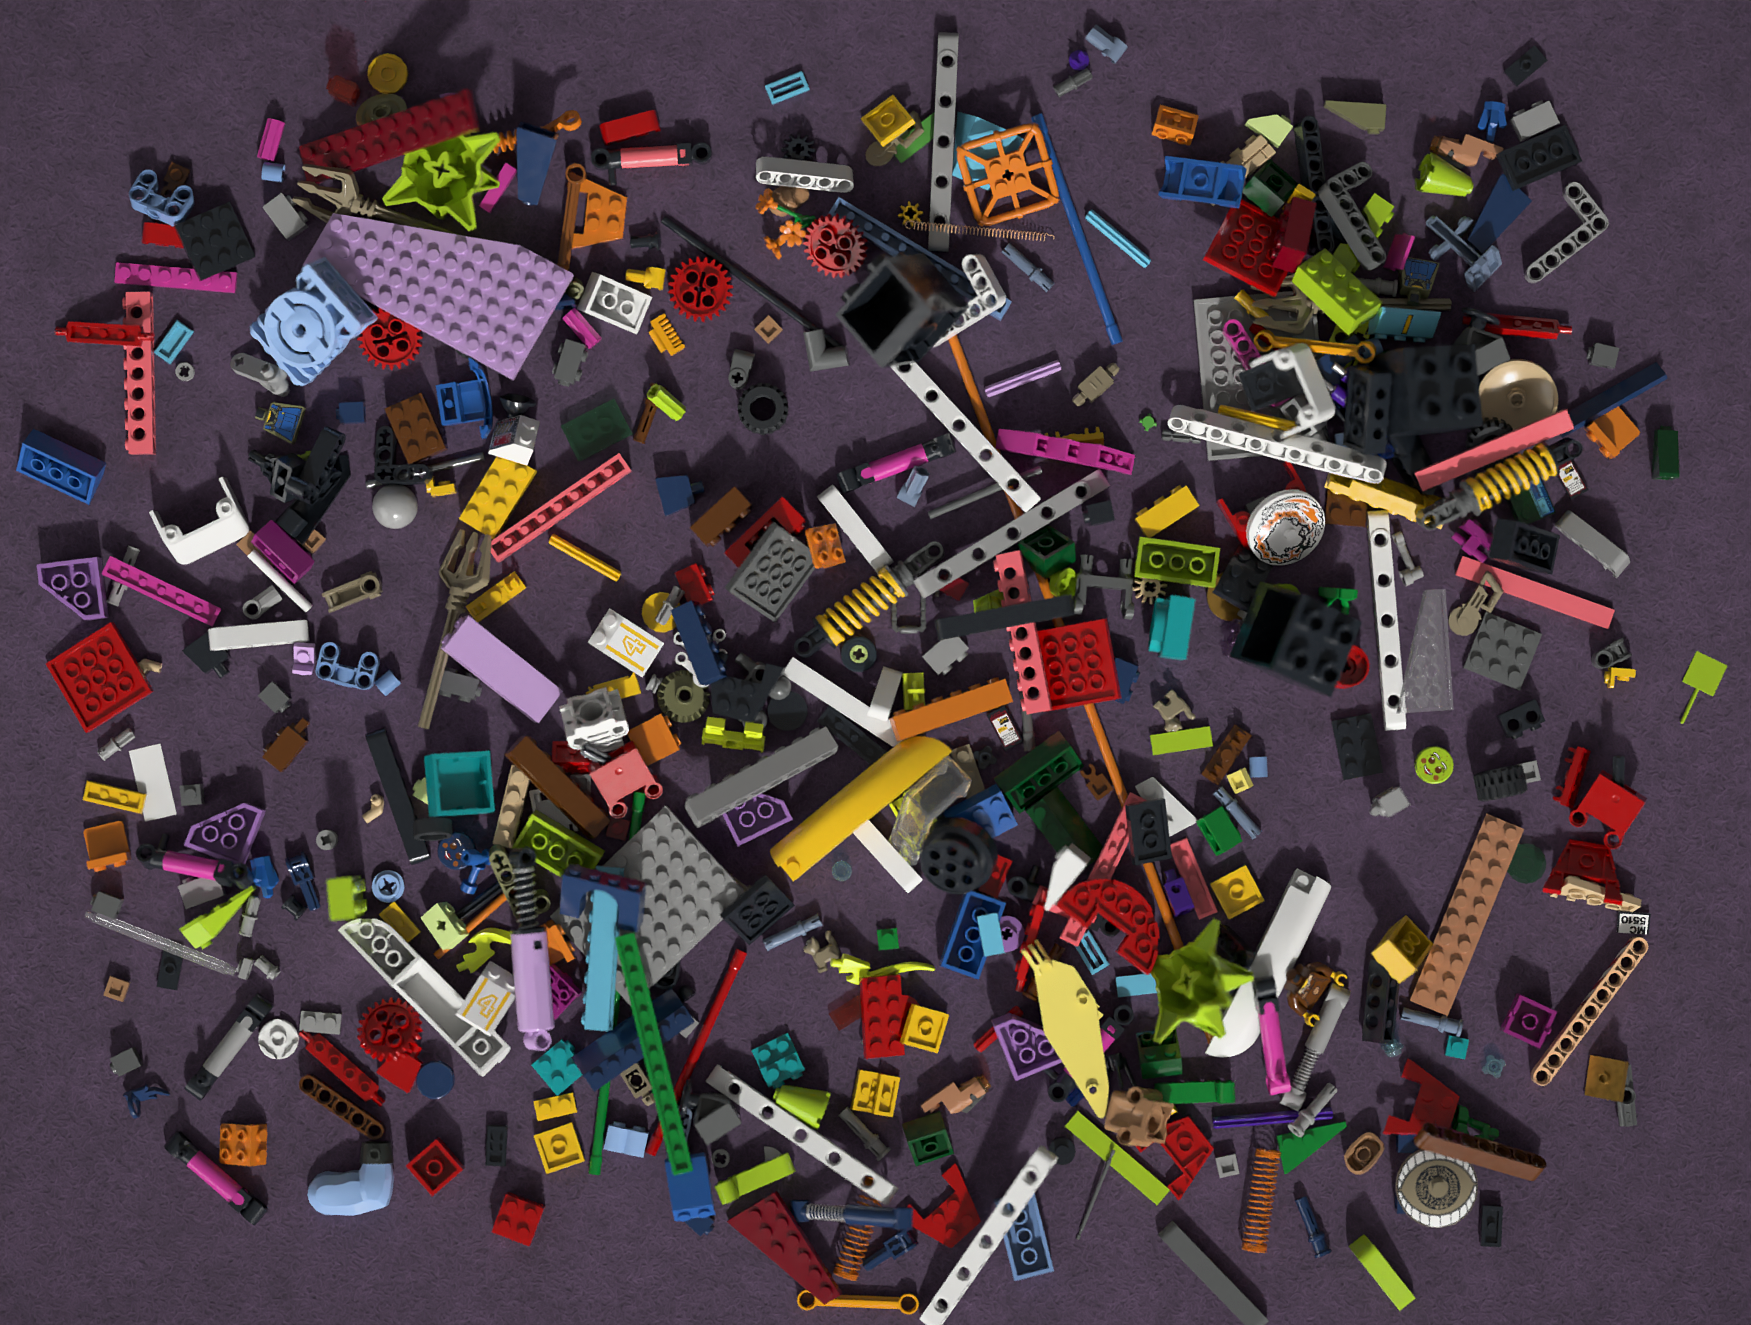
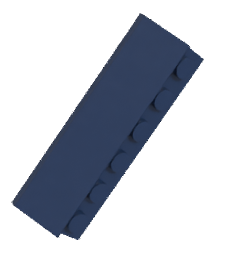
M672 988L651 1001L662 1044L695 1022ZM631 1015L611 1031H608L571 1057L594 1092L644 1058L634 1015Z

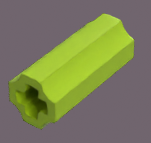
M654 384L647 392V398L671 419L677 421L686 412V407L661 385Z

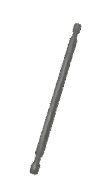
M1113 1149L1110 1152V1157L1106 1162V1165L1097 1184V1187L1095 1189V1192L1093 1194L1085 1217L1082 1221L1080 1231L1076 1236V1239L1078 1240L1081 1237V1233L1084 1230V1227L1086 1225L1094 1202L1097 1198V1195L1099 1193L1107 1170L1112 1161V1156L1115 1153V1150Z

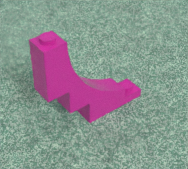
M999 429L995 449L1067 461L1132 475L1135 455L1106 446L1081 443L1065 438L1048 437L1038 433Z

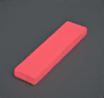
M1187 837L1171 843V854L1180 876L1184 879L1198 919L1200 920L1217 913L1218 911Z

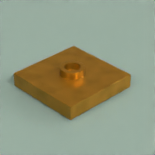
M1590 1055L1584 1095L1623 1102L1629 1062Z

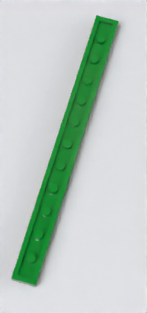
M633 932L614 937L673 1176L693 1171L635 934Z

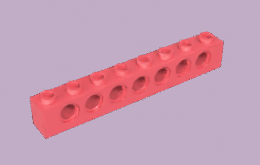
M126 292V297H123V309H126L123 325L143 326L144 332L154 333L153 293ZM137 308H141L143 312L140 318H134L133 312ZM143 340L142 347L124 346V350H127V358H124V369L127 370V378H124V388L128 393V398L124 400L125 410H128V418H125V430H128L125 448L129 450L131 455L156 454L154 341ZM142 348L143 356L136 359L134 356L135 350ZM142 368L144 371L143 376L140 379H136L135 371ZM142 388L144 390L143 397L136 399L135 391ZM142 408L144 416L141 419H137L135 412ZM138 429H143L145 432L142 439L136 438V431Z
M618 453L491 541V554L497 562H501L632 472L621 454Z
M1019 550L996 555V560H993L995 571L999 572L1000 580H997L999 592H1003L1004 600H1001L1002 607L1031 602L1022 552ZM1008 568H1014L1016 572L1013 579H1008L1005 575ZM1014 587L1018 588L1020 592L1019 597L1016 599H1012L1009 595L1010 590ZM1036 622L1006 628L1007 632L1011 631L1012 639L1009 640L1011 652L1015 651L1016 659H1013L1015 671L1019 672L1020 679H1017L1019 691L1023 692L1024 699H1021L1022 710L1026 711L1027 714L1053 710ZM1021 627L1027 630V636L1023 639H1020L1017 635V631ZM1024 647H1028L1031 650V656L1027 659L1021 655V650ZM1028 667H1033L1035 670V676L1031 679L1025 675V670ZM1031 687L1038 688L1039 695L1037 698L1030 697L1029 690Z

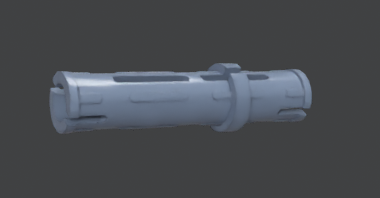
M1011 243L1001 252L1030 277V281L1036 282L1046 293L1055 284L1042 272L1040 267L1037 268Z
M1220 786L1213 793L1224 806V809L1236 819L1252 839L1256 838V834L1259 835L1262 832L1237 804L1236 798L1233 799L1223 786Z
M815 914V916L802 922L799 920L797 924L762 940L767 951L800 935L805 936L807 935L806 932L823 926L818 914Z

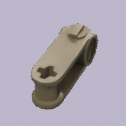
M372 571L362 574L359 579L322 593V597H325L329 607L328 612L331 613L364 599L370 598L371 600L381 596V592H383L382 582L377 577L376 572L372 573ZM369 580H374L376 584L372 591L366 588V583Z

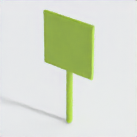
M1696 651L1682 682L1694 687L1695 690L1681 718V724L1685 722L1698 691L1700 690L1714 696L1727 668V665Z

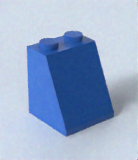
M705 1153L690 1155L693 1171L673 1176L670 1160L664 1159L675 1221H688L692 1218H706L710 1215H715L711 1178Z

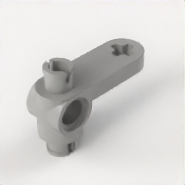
M239 353L231 359L230 366L235 373L260 382L263 387L275 395L281 397L288 395L290 389L288 387L289 382L286 379L287 374L278 366L245 353Z

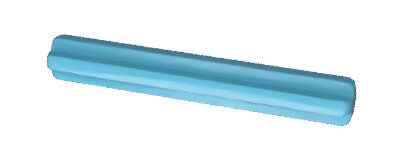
M1090 210L1086 214V220L1142 267L1148 266L1151 258L1094 210Z

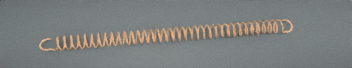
M997 229V230H996V237H997V231H998V230H999V232H1000V234H999V237H1000V236H1001V231H1000V229Z

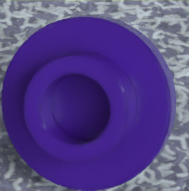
M1076 50L1071 53L1069 64L1074 70H1083L1089 64V57L1086 52Z

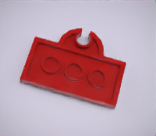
M900 974L860 977L864 1058L905 1055L904 1044L900 1043L907 1020V1011L910 1009L911 1004L920 1005L916 999L902 994Z

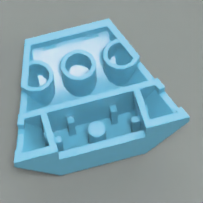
M958 112L952 175L963 180L957 161L956 149L958 146L965 142L993 134V131L998 130L1000 132L1006 129L979 117ZM1015 135L1002 139L1001 143L1004 154L1018 150L1023 138ZM996 142L969 149V151L984 159L999 155ZM965 156L972 182L986 178L984 165ZM989 184L980 186L987 191L991 189Z

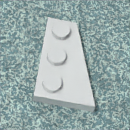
M1154 777L1135 786L1140 797L1147 801L1158 798L1165 799L1169 837L1196 823L1197 819Z

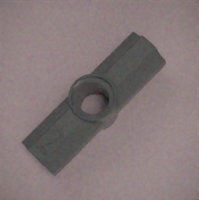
M1628 1064L1625 1090L1629 1091V1098L1623 1100V1102L1616 1101L1618 1124L1620 1127L1637 1125L1636 1094L1633 1088L1631 1064Z

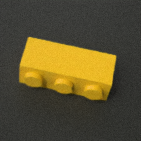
M1180 485L1170 491L1172 495L1165 499L1162 496L1153 502L1155 506L1148 510L1145 507L1136 513L1138 517L1134 520L1146 538H1151L1199 506L1187 486L1183 488Z

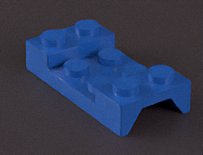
M1165 156V179L1158 196L1164 199L1188 200L1240 208L1246 168L1244 166Z

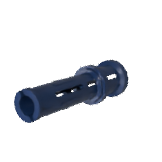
M1307 1196L1294 1200L1309 1236L1307 1240L1313 1246L1315 1251L1314 1257L1319 1258L1331 1253L1332 1250L1328 1248L1324 1238L1325 1233L1319 1229Z

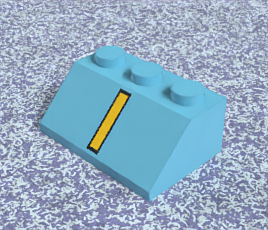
M1381 307L1376 316L1369 320L1368 335H1375V339H1387V336L1394 337L1395 341H1406V338H1412L1413 342L1425 343V339L1433 338L1441 312Z

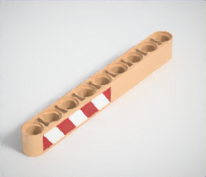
M1632 937L1627 941L1532 1069L1531 1079L1534 1083L1544 1086L1552 1080L1647 952L1648 943L1645 939ZM1639 940L1642 948L1636 952L1633 949V944ZM1624 957H1628L1630 960V964L1626 968H1623L1621 965V960ZM1612 973H1616L1618 976V980L1614 984L1609 982V976ZM1601 989H1604L1606 992L1603 1000L1597 998V992ZM1591 1005L1594 1012L1591 1016H1586L1585 1008ZM1580 1022L1582 1028L1576 1033L1572 1029L1573 1024ZM1568 1038L1570 1044L1567 1048L1563 1049L1560 1042L1562 1039ZM1552 1054H1556L1558 1058L1554 1065H1550L1548 1062V1058ZM1543 1070L1546 1074L1545 1079L1538 1081L1536 1074Z

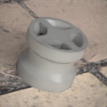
M323 830L319 832L316 838L318 847L323 850L334 848L338 842V836L332 830Z

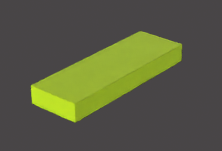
M1210 726L1150 735L1153 755L1213 746Z

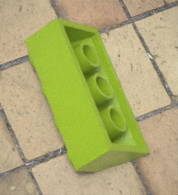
M1140 537L1137 545L1134 577L1215 588L1220 548Z

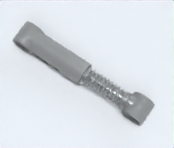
M1331 983L1318 1014L1320 1020L1315 1021L1305 1044L1308 1049H1305V1056L1303 1055L1302 1062H1299L1301 1065L1298 1066V1072H1295L1296 1075H1294L1295 1079H1292L1293 1081L1290 1084L1291 1091L1282 1094L1279 1101L1280 1104L1296 1111L1300 1110L1306 1096V1092H1304L1305 1084H1308L1309 1075L1312 1074V1068H1315L1314 1065H1316L1315 1061H1318V1055L1323 1054L1342 1009H1344L1351 994L1350 990Z

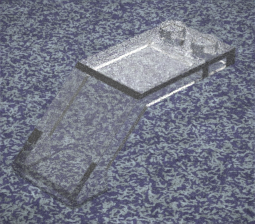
M946 756L908 790L902 801L888 842L910 866L917 865L933 819L956 798L965 797L970 786L971 779L950 756Z

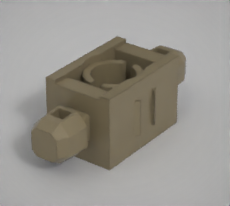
M1115 363L1109 364L1106 370L1101 366L1098 367L1078 385L1081 393H1077L1073 397V403L1079 407L1086 402V399L1090 403L1095 401L1113 384L1114 380L1111 376L1114 377L1119 372V367Z
M639 1062L620 1074L635 1099L642 1096V1101L647 1106L655 1102L653 1093L649 1092L652 1089L650 1080ZM635 1069L638 1071H635L634 1075H639L642 1078L641 1086H643L644 1082L647 1084L637 1092L635 1089L640 1088V1086L632 1083L631 1077L633 1075L631 1074L629 1078L626 1076Z

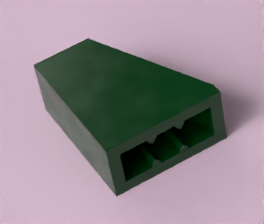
M1660 426V430L1654 431L1652 479L1674 480L1679 478L1680 474L1678 431L1672 430L1670 426Z

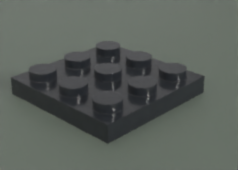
M230 202L174 226L199 281H203L256 257Z
M765 874L746 892L742 893L736 901L726 907L720 916L750 945L795 905Z

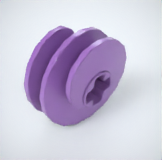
M1001 916L999 922L1000 931H1005L1006 928H1009V932L1012 933V936H1008L1007 939H1003V935H1001L1004 952H1010L1022 944L1025 936L1024 928L1015 917Z

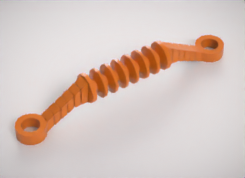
M569 110L541 128L557 132L562 128L567 131H573L579 128L582 120L577 111ZM575 118L574 121L567 122L569 119ZM515 129L514 136L510 130L507 131V137L504 136L503 132H500V141L493 150L495 153H498L499 147H501V150L506 152L508 145L509 149L513 151L514 144L517 146V129Z

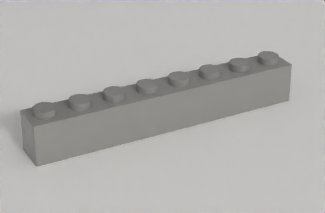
M826 726L822 729L819 727L815 728L809 733V736L795 739L792 745L786 748L785 746L778 748L774 752L775 754L769 757L767 755L761 757L755 765H747L740 770V773L734 776L730 774L723 778V782L717 785L715 783L709 785L699 795L698 793L692 794L687 798L685 809L698 828L837 752L838 745Z

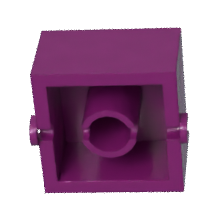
M1516 994L1500 1030L1537 1048H1541L1546 1035H1549L1552 1030L1551 1024L1557 1012L1520 994Z

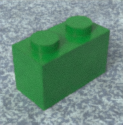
M1222 806L1196 821L1216 856L1225 853L1243 841L1239 830L1232 824L1229 813Z

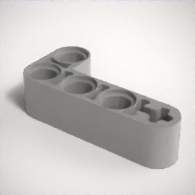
M1567 510L1554 525L1566 537L1598 560L1605 570H1610L1615 578H1618L1629 565L1630 559L1625 552L1570 510Z

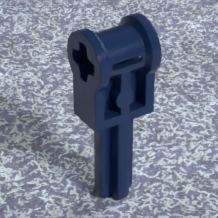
M305 851L292 858L286 857L285 862L294 885L300 884L309 910L319 909L321 905L311 882V879H314L315 876Z
M902 1229L883 1242L885 1246L864 1259L862 1265L865 1270L870 1271L891 1256L894 1260L917 1246L919 1242L913 1239L908 1231L909 1229Z

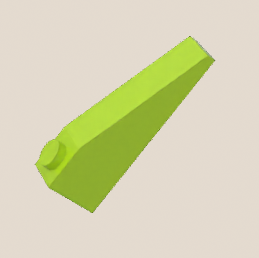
M250 886L230 898L226 903L213 908L208 914L201 915L180 928L181 933L195 949L201 947L203 950L213 944L211 940L220 933L257 889L256 886Z

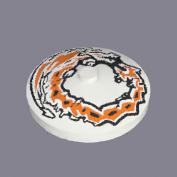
M1283 490L1274 493L1264 499L1254 509L1249 518L1246 529L1249 547L1260 560L1268 564L1287 565L1297 562L1307 556L1319 543L1325 527L1324 512L1319 503L1306 492Z

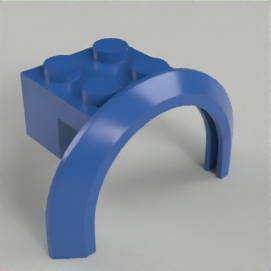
M469 358L470 369L475 372L478 380L436 385L441 423L443 426H451L484 420L483 426L479 427L481 438L485 439L488 437L493 426L491 394L482 366L475 359Z

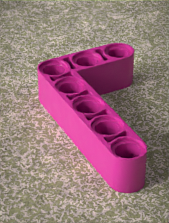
M1236 319L1228 320L1222 328L1223 335L1244 369H1252L1248 364L1249 359L1254 358L1257 360L1262 358L1242 324ZM1234 324L1237 327V333L1230 334L1227 331V326ZM1241 341L1248 344V350L1245 352L1238 349V343ZM1291 397V398H1289V399H1286V400H1283V401H1281V402H1279V403H1275V404H1273V405H1270V407H1272V408L1279 407L1280 405L1284 404L1285 402H1287L1288 400L1292 399L1293 397Z

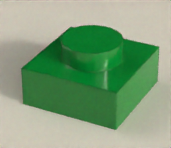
M897 928L877 930L879 950L899 948Z

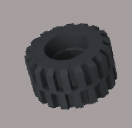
M757 383V385H751L739 398L738 415L742 424L753 433L760 435L772 434L785 424L788 417V402L784 393L778 387L772 386L769 383ZM760 397L771 399L775 405L774 415L766 421L756 419L751 412L753 402Z
M1488 417L1484 418L1483 426L1470 428L1471 432L1467 433V450L1480 445L1484 438L1489 435L1501 436L1513 431L1512 426L1503 419L1498 420L1497 417H1493L1491 420ZM1516 453L1482 466L1485 471L1488 468L1494 469L1496 464H1504L1506 459H1513Z
M1521 765L1492 769L1473 776L1479 801H1490L1515 796L1528 790L1524 769Z

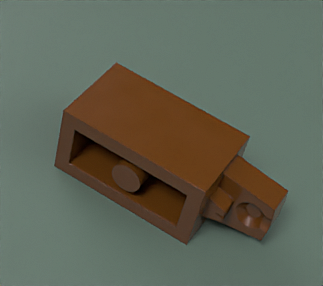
M302 718L297 725L292 723L286 728L283 726L277 732L276 736L278 738L273 744L270 742L264 748L263 752L265 754L262 758L278 771L284 772L308 743V740L305 738L307 733L304 730L310 722Z

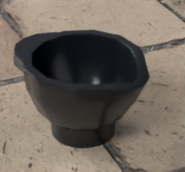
M509 393L499 397L503 408L507 412L506 417L508 419L519 415L523 416L530 406H536L535 400L524 395Z

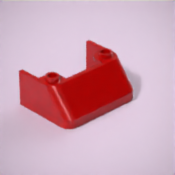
M1285 461L1282 463L1292 479L1286 485L1285 490H1300L1307 493L1291 462ZM1218 500L1217 504L1240 544L1245 549L1251 550L1246 536L1247 524L1251 515L1248 512L1241 511L1232 516L1224 500Z

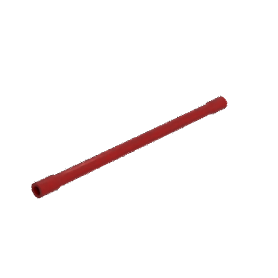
M737 948L673 1091L677 1105L681 1099L685 1081L691 1077L735 977L747 956L746 952ZM660 1120L645 1149V1152L652 1156H656L663 1141Z

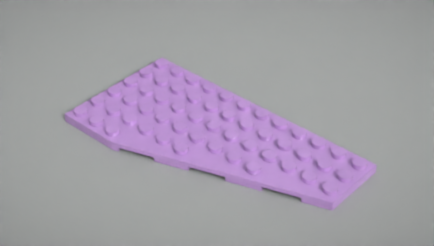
M336 213L332 214L303 264L305 267L308 263L326 257L362 299L514 380L574 276L571 272L520 245Z

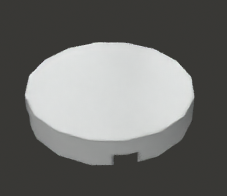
M275 1019L266 1023L260 1030L258 1037L260 1049L266 1056L272 1059L289 1057L295 1052L299 1042L297 1029L292 1023L283 1019Z

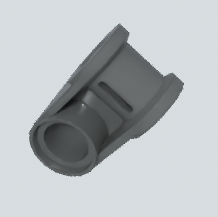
M735 349L728 377L733 388L742 389L746 386L755 353ZM739 374L743 381H739L736 384L733 377H737Z
M1622 637L1595 652L1591 658L1592 665L1597 669H1604L1631 657L1632 653L1628 652L1623 643L1624 638ZM1600 654L1606 657V663L1604 665H1601L1598 662V657Z

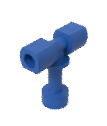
M465 849L462 852L461 860L466 865L472 866L468 879H463L460 885V889L463 892L475 894L478 887L475 881L479 871L484 870L486 865H491L489 861L490 849H485L482 853H479L476 849ZM495 854V856L498 857L499 862H500L501 856H499L498 854Z

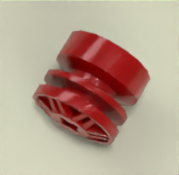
M1355 645L1352 646L1345 663L1347 670L1341 672L1340 679L1335 688H1349L1359 685L1365 680L1369 673L1370 663L1367 655L1361 648Z

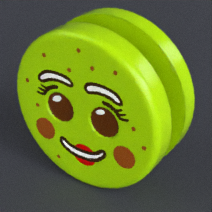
M1431 746L1424 748L1418 753L1414 766L1421 780L1431 784H1438L1450 777L1454 763L1452 756L1447 750Z

